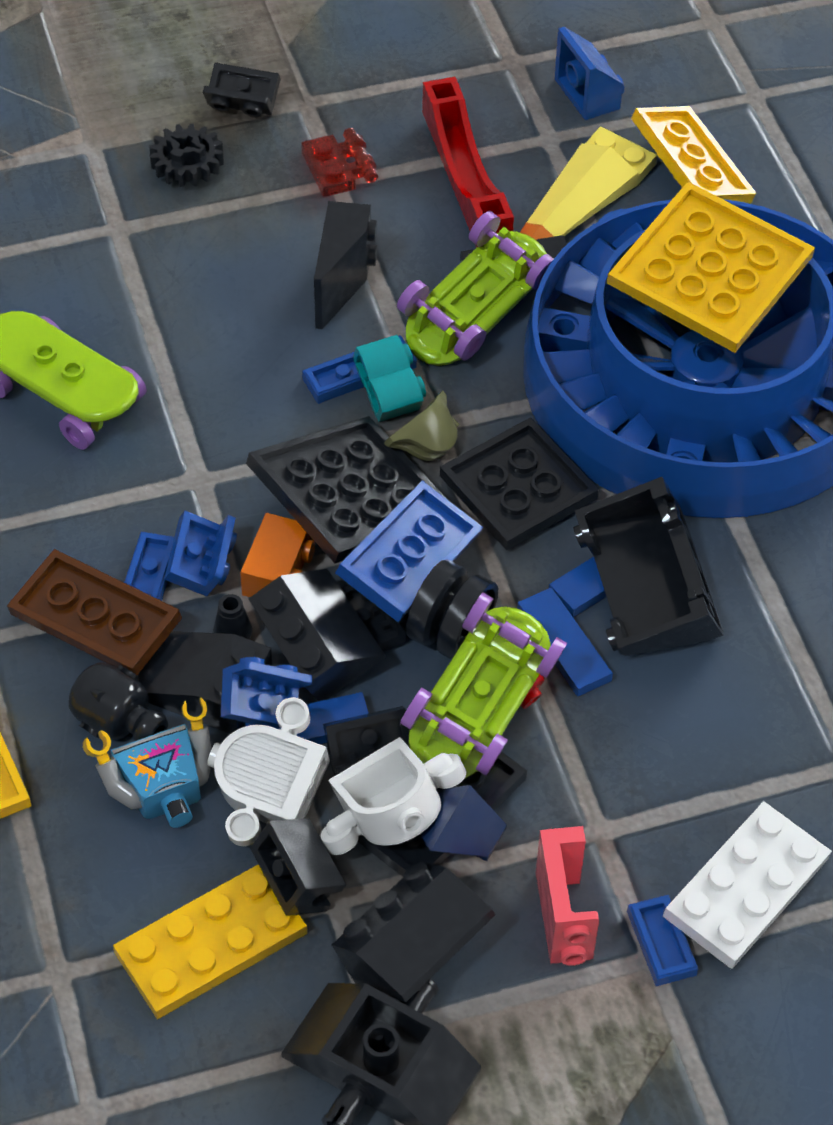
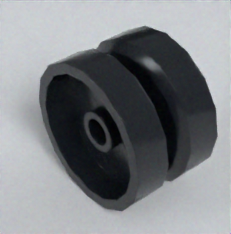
M448 559L441 560L427 575L415 596L406 623L407 636L426 647L437 642L439 653L452 659L469 631L462 628V625L482 592L494 598L488 611L495 608L499 589L497 584L479 574L473 575L468 579V572L464 567Z

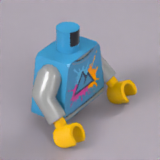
M200 698V705L202 707L200 716L192 717L188 714L186 701L182 706L183 717L190 721L191 729L187 730L186 725L182 724L111 749L112 757H109L107 753L111 747V739L106 732H98L99 738L103 742L101 751L94 750L89 739H84V752L91 757H96L98 761L95 765L110 797L130 809H139L146 819H152L165 814L170 827L173 828L182 827L192 820L193 815L188 805L194 804L201 799L200 787L208 782L211 770L207 763L212 745L208 726L203 725V718L207 713V704L202 698Z

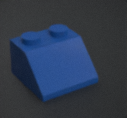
M566 27L558 28L554 79L584 120L619 110L621 108L622 94L624 93L622 78L614 73L608 65L606 57L600 54L591 42Z

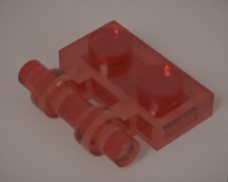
M348 128L343 132L345 142L337 143L333 134L301 142L302 154L323 197L355 190L356 179L364 177L367 183H373L378 179L377 165L373 157L367 154V146L363 137L357 134L354 128ZM354 157L355 162L347 163V158Z

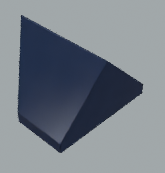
M471 785L436 789L441 799L439 815L431 826L420 834L429 850L472 855L488 861L504 834L507 824Z

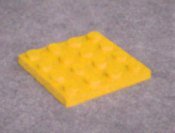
M688 181L608 273L607 284L736 353L813 258L815 247Z

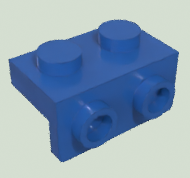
M185 510L178 520L164 580L206 597L217 584L223 585L230 570V564L226 563L227 555L232 551L237 539V533L233 532L236 518L227 515L219 525Z
M241 658L240 663L223 668L221 717L281 729L276 719L277 706L284 699L298 698L299 688L312 684V675L300 673L298 668L292 665L270 666L265 665V660L262 658Z

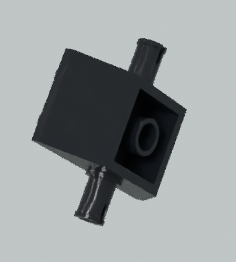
M429 979L406 1002L398 1001L366 983H328L281 1053L282 1058L341 1090L327 1114L322 1118L324 1125H352L364 1105L373 1107L403 1125H448L481 1071V1065L444 1025L423 1014L433 996L439 990L435 982Z

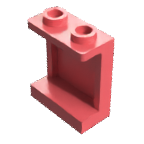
M583 826L540 830L536 879L550 964L563 963L564 965L574 966L582 964L586 960H591L594 957L599 925L598 912H572L567 885L580 884L586 843Z

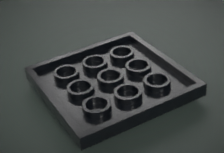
M370 416L249 452L246 465L334 564L343 561L422 480L445 497L401 449L389 448L384 444L389 437Z

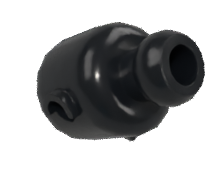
M98 662L89 666L76 679L69 694V709L73 716L81 722L79 726L98 739V732L104 731L110 736L111 740H121L132 734L134 740L137 741L167 730L168 721L162 712L148 709L149 694L145 687L137 681L139 676L122 665H119L117 668L110 663Z

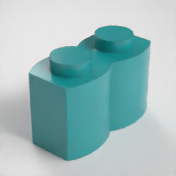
M394 335L356 347L353 355L354 363L366 389L373 412L379 422L420 410L424 401L423 397H426V388L422 378L415 376L410 367L413 364V356L407 343L402 344L399 336Z

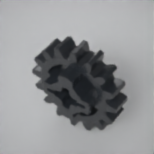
M177 124L176 131L172 132L169 129H164V137L155 136L154 144L149 146L151 169L156 170L157 178L166 176L167 184L177 180L179 181V186L184 187L186 182L191 181L195 187L198 186L199 179L209 182L210 173L218 175L220 173L219 166L224 165L223 143L218 141L215 132L207 134V127L205 126L195 130L194 124H190L188 129H183L180 124Z

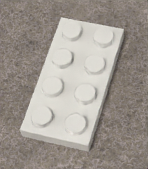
M763 801L666 907L663 917L729 968L733 969L825 864L832 851Z

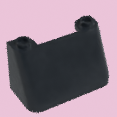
M663 477L575 510L579 524L573 527L575 536L580 547H588L594 556L613 618L610 619L611 627L606 629V634L614 652L620 650L624 656L707 642L724 636L685 517L677 499Z

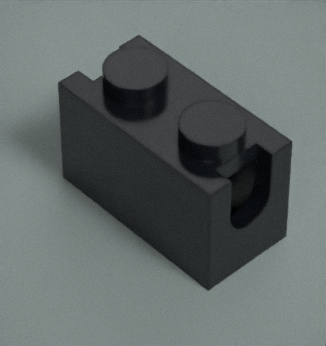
M310 818L269 821L250 847L286 916L326 912L331 906L328 900L330 894L342 892L346 886Z

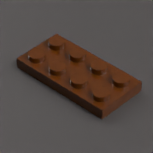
M56 549L49 554L7 605L12 616L117 668L119 665H122L136 675L140 673L182 619L179 609Z

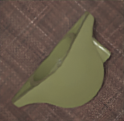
M442 390L424 411L391 435L384 444L389 448L407 451L425 461H434L443 457L456 443L457 427L460 425L449 412L446 393Z

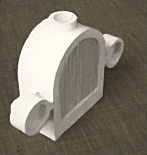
M291 697L284 699L277 706L276 719L281 729L266 725L245 726L231 733L222 744L215 743L211 749L207 764L214 768L218 785L225 800L236 810L228 816L225 828L229 839L238 846H249L255 842L261 833L259 821L268 823L275 820L304 819L330 762L327 747L297 736L310 723L308 706L299 698Z
M399 737L329 779L328 781L345 812L330 820L321 832L320 837L327 851L332 855L344 854L357 844L359 835H364L373 844L387 846L406 842L424 832L436 820L441 809V799L436 788L448 789L461 783L466 776V769L460 757L453 753H441L423 764Z

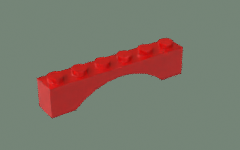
M456 76L423 82L422 113L469 230H471L482 214L492 211L500 217V225L496 233H499L503 227L513 231V213L504 192L499 191L493 185L482 164L473 137L465 98Z

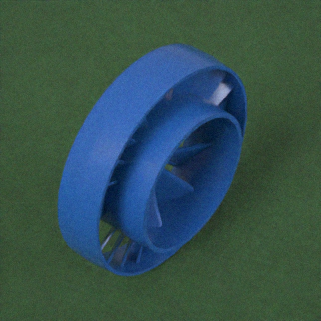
M672 199L639 205L610 215L591 225L572 239L550 263L536 292L525 334L523 378L526 396L538 425L590 480L604 489L618 494L663 477L677 499L683 515L708 518L747 517L771 513L811 499L833 486V434L831 435L813 423L820 409L833 412V240L812 226L784 213L745 202L725 200L815 247L813 258L736 353L688 328L689 332L679 337L653 308L607 284L608 273ZM562 293L592 304L590 316L550 309V306ZM618 315L671 348L670 359L630 353L615 336L609 323ZM669 370V377L657 371ZM807 432L817 443L798 451L792 444ZM777 453L779 454V457L766 459V458H768V457H770V456H773V455H775V454H777Z

